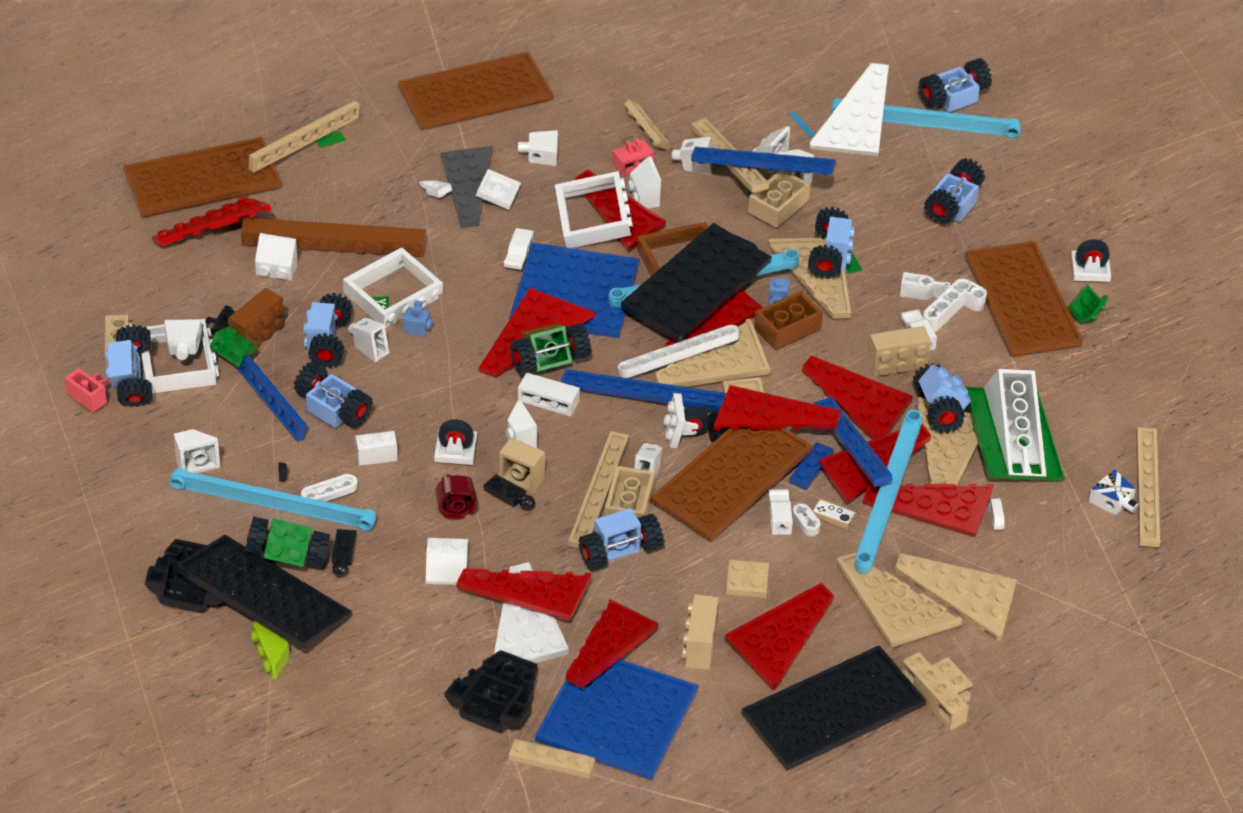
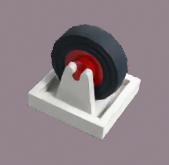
M1091 239L1082 242L1078 246L1077 251L1072 250L1071 262L1074 281L1110 282V254L1105 242Z
M674 393L672 400L668 402V414L664 415V426H667L666 440H669L670 448H678L681 435L686 437L702 435L708 430L710 419L707 412L702 408H684L681 394Z
M452 419L445 421L438 431L434 462L473 465L477 432L473 431L472 427L462 420Z

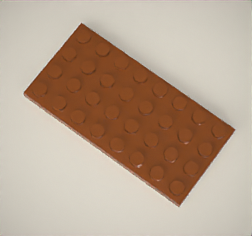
M529 51L398 81V87L420 129L553 99V93Z
M262 137L123 166L141 217L282 187L274 163L254 173L249 170V155L266 147Z
M1035 241L966 251L965 257L978 285L987 291L986 303L1011 356L1082 345L1083 339Z
M730 427L651 497V502L711 542L812 451L813 445L782 427V430H751L749 427H739L738 430H731Z

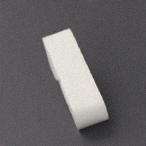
M958 279L924 311L923 319H927L933 331L936 332L963 306L973 311H982L985 308L987 291L967 279Z

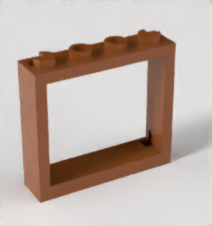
M707 222L638 236L637 251L650 276L660 269L650 249L692 241L698 234L700 235L709 227Z

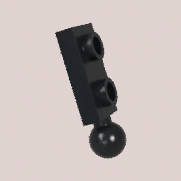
M497 474L483 485L484 491L513 507L520 503L523 510L529 511L535 506V499L530 495H526V490Z
M337 529L331 558L332 564H334L332 572L336 577H344L348 573L347 565H352L357 530Z

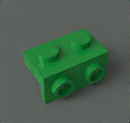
M1087 284L1081 288L1067 308L1080 324L1090 323L1098 317L1097 313L1106 306L1105 302L1108 296L1104 295L1099 298Z
M230 327L215 332L210 345L212 350L237 367L242 365L245 357L255 353L258 347L250 339L244 338L235 329Z

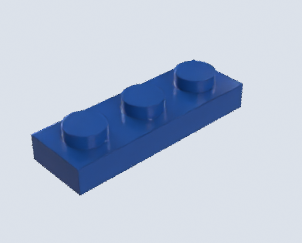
M816 442L812 447V451L803 459L791 475L789 483L807 490L822 470L819 465V459L833 455L834 449Z

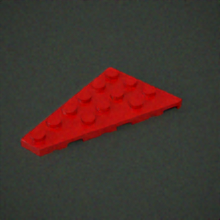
M529 288L479 366V372L497 378L505 371L514 368L513 358L510 355V343H512L511 341L522 339L523 332L553 324H560L565 327L579 323L583 324L590 319L594 320L595 312Z
M812 355L802 366V373L810 378L815 385L818 384L828 398L832 397L841 410H844L849 415V419L858 428L862 429L866 436H870L873 440L890 434L913 399V396Z
M820 583L725 634V641L772 690H775L833 602L834 595Z

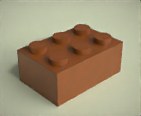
M264 288L228 318L229 327L235 329L244 338L250 339L256 346H259L284 325L283 297L268 288Z
M799 291L755 311L754 328L775 349H778L820 330L823 312L802 291Z

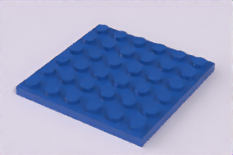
M532 242L509 319L529 288H533L595 312L594 320L590 319L583 323L588 334L620 338L627 311L620 307H611L609 293L613 288L634 286L640 258Z
M619 659L583 688L565 680L535 735V741L561 750L583 754L595 758L596 762L653 780L698 692V685Z

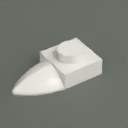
M435 180L420 181V186L426 190L427 195L435 196L436 198H442L446 193L452 191L451 184Z

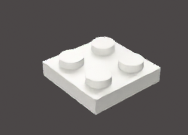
M488 169L476 196L510 209L521 183Z

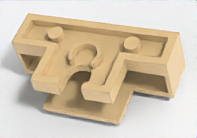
M920 652L902 660L901 671L926 699V705L949 730L967 722L969 706L966 702L971 700V694L967 689L972 687L973 683L948 657L933 665Z

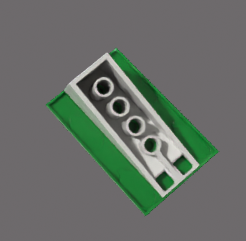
M998 369L984 387H965L971 400L967 405L968 411L971 415L981 457H983L986 474L989 478L995 480H1047L1050 482L1063 481L1065 479L1037 390L1035 371Z

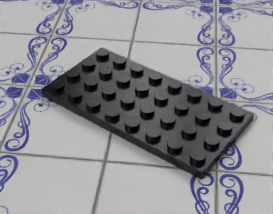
M712 223L621 302V307L680 343L771 262L772 256L719 225Z
M223 535L178 562L174 567V571L182 577L203 588L216 598L229 604L300 649H304L351 618L352 611L262 556L245 552L246 547L227 535Z
M878 645L742 708L741 714L786 770H790L925 706L926 699L882 647Z

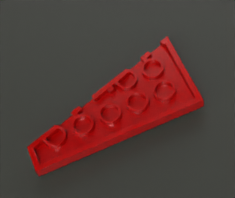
M247 196L237 199L238 202L224 204L219 210H209L202 217H192L185 224L178 223L174 225L173 229L161 230L152 239L154 244L163 246L184 239V235L195 236L201 234L200 231L202 229L210 228V230L220 228L238 222L240 220L239 217L251 218L256 216L258 211L264 210L267 213L272 211L269 203L251 199Z
M923 423L912 454L931 440V434ZM900 430L867 442L886 467H888ZM847 450L819 459V465L846 505L867 490L869 484H872Z
M906 484V486H900L892 512L976 537L994 484H987V486H976V484H968V486H956V484L913 486V484ZM868 485L863 498V504L874 506L880 486Z
M464 568L456 582V588L571 621L592 578V573L573 575V572H566L565 575H559L551 571L520 570V573H509V570L490 572L488 569Z
M610 599L606 610L604 609L601 613L600 620L595 623L588 635L584 647H581L578 657L573 660L567 670L565 680L583 688L657 631L658 623Z

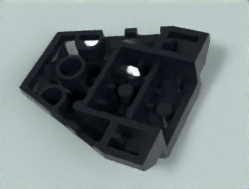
M175 539L165 550L163 557H158L156 564L148 568L145 586L151 593L157 595L161 604L188 609L189 611L204 612L208 605L216 606L224 602L174 571L175 564L207 545Z
M499 650L484 660L482 666L478 669H470L468 675L463 679L460 677L456 678L445 691L444 697L452 706L458 708L461 718L499 733L503 732L506 727L511 729L520 726L529 713L538 664Z

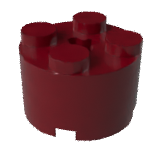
M444 475L441 478V481L435 488L438 510L443 514V517L450 520H461L465 518L464 515L473 514L478 504L471 477Z

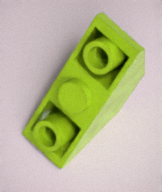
M254 621L252 622L253 631H250L252 642L258 645L256 646L259 657L264 659L263 666L266 673H270L272 680L276 679L290 658L289 644L286 639Z

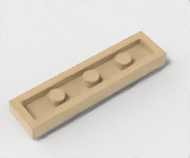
M628 99L624 105L628 108L627 112L629 115L636 118V124L645 130L644 134L653 140L652 144L656 148H663L669 151L672 147L669 141L641 106Z
M514 739L508 754V760L588 779H590L595 765V758Z

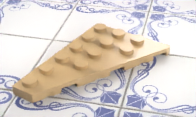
M826 238L769 239L768 245L775 254L785 252L788 249L798 251L799 264L796 269L790 271L832 319L851 318L845 271H840L834 278L830 276V279H826V276H824L822 279L820 278L821 275L816 277L814 276L815 272L811 273L810 269H808L811 250L813 251L814 247L818 248V245L824 247Z
M746 319V322L738 327L740 337L736 341L684 358L675 364L671 363L666 368L657 371L655 379L657 383L690 387L770 374V367L751 319Z
M919 397L917 403L918 411L922 414V423L931 434V440L924 445L930 484H956L958 486L979 446L971 415L964 412V422L960 423L961 426L959 428L956 426L955 431L949 429L950 433H946L945 430L941 433L932 427L928 418L927 410L930 408L929 405L931 403Z
M857 553L837 558L836 564L891 648L962 624L960 616L955 617L950 614L944 606L938 605L934 600L922 593L920 595L910 589L909 585L900 582L898 578L886 571L883 573L876 569L874 564L868 573L858 572L855 568Z
M903 553L899 554L895 573L906 578L913 585L916 583L925 589L924 592L942 602L947 608L952 607L960 613L962 618L978 626L983 632L988 631L994 635L997 641L1002 640L1017 579Z

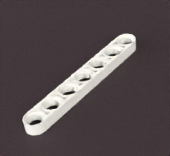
M735 325L724 326L681 341L680 343L678 342L623 361L617 366L619 376L629 378L736 341L740 337L738 327Z

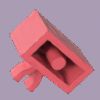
M635 138V143L631 144L630 141H626V146L612 150V164L620 175L624 176L630 174L647 157L651 156L654 162V152L644 140L640 141L639 138Z
M78 368L65 377L66 394L92 413L107 403L105 386L108 385V379L105 377L101 380L99 372L91 377Z

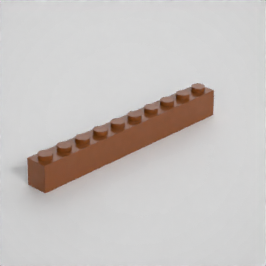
M244 218L241 228L242 246L258 247L260 233L296 239L297 249L388 255L402 247L412 257H424L426 246V229Z

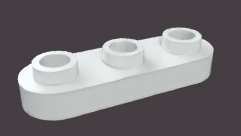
M344 474L305 487L301 491V496L326 502L355 492L358 487L357 478L351 474Z

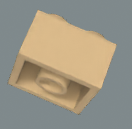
M511 438L499 452V476L533 494L545 479V452Z

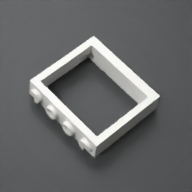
M618 171L555 185L563 236L567 248L631 236L630 226H633L631 217H627L630 214L629 204H625L628 198L626 191L622 190L626 187L624 178H620ZM616 187L622 221L571 231L565 198Z
M401 247L344 278L343 292L375 321L384 324L386 328L403 319L408 307H414L415 300L422 301V308H424L426 305L443 297V282ZM403 266L427 286L387 309L381 307L362 290Z
M201 319V339L207 365L206 370L153 377L149 350L140 353L145 379L152 383V393L216 385V377L219 376L218 365H214L216 363L215 352H211L210 345L212 339H209L211 337V330L206 328L205 319ZM165 324L147 327L151 332V344L167 342Z

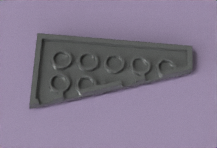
M493 146L441 152L442 165L447 182L451 184L452 191L450 192L461 228L479 226L484 199L477 197L476 193L489 169Z

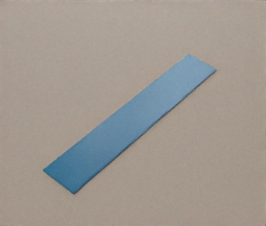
M795 111L789 113L810 138L815 136V133Z

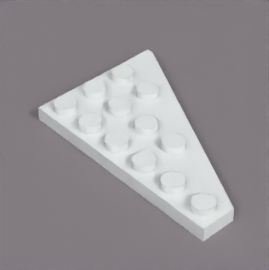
M875 63L869 65L811 140L810 149L878 156L889 65Z
M529 562L511 566L509 569V573H520V570L533 571ZM503 602L494 654L499 650H503L534 663L569 654V648L554 616Z

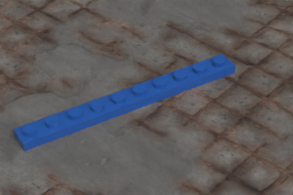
M565 369L561 383L579 387L580 391L666 404L672 400L673 394L677 393L682 396L683 406L699 407L713 411H720L726 393L569 369Z

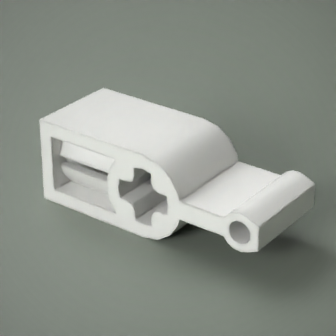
M520 228L515 229L507 257L504 261V267L518 270L523 269L532 242L534 243V231Z
M904 272L900 297L929 300L932 297L938 298L950 287V283L934 281L932 277L927 275Z
M920 310L901 313V319L907 328L925 326L931 340L930 350L936 349L937 336L928 320L923 319Z
M769 489L772 535L792 534L793 521L789 490Z

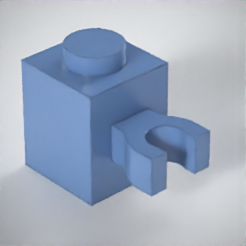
M771 277L768 305L788 297L789 279Z
M415 300L414 307H408L403 318L404 333L425 337L427 331L431 330L433 319H430L429 310L422 309V301Z

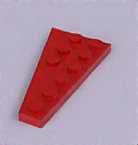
M587 169L575 177V180L597 175ZM616 187L584 194L606 224L622 221ZM627 195L628 201L625 204H629L630 214L627 217H631L633 226H630L631 236L618 239L629 252L637 246L638 236L658 232L666 226V220Z
M740 289L682 341L728 325L739 327L746 322V319H754L755 311L763 307L745 291ZM671 338L665 344V347L678 342Z
M730 385L714 423V430H721V427H731V430H738L739 427H749L751 430H782V427H792V429H800V427L836 429L841 417V410Z

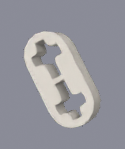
M990 498L989 514L992 529L1003 530L1004 514L1001 499Z
M805 504L795 505L792 514L795 523L805 535L816 536L820 532L819 519L809 506Z

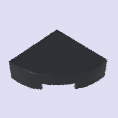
M279 462V482H285L287 480V464Z

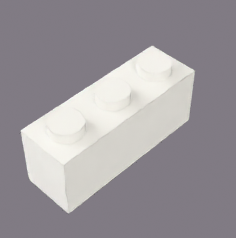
M526 373L518 387V401L521 400L526 404L572 416L580 402V388Z

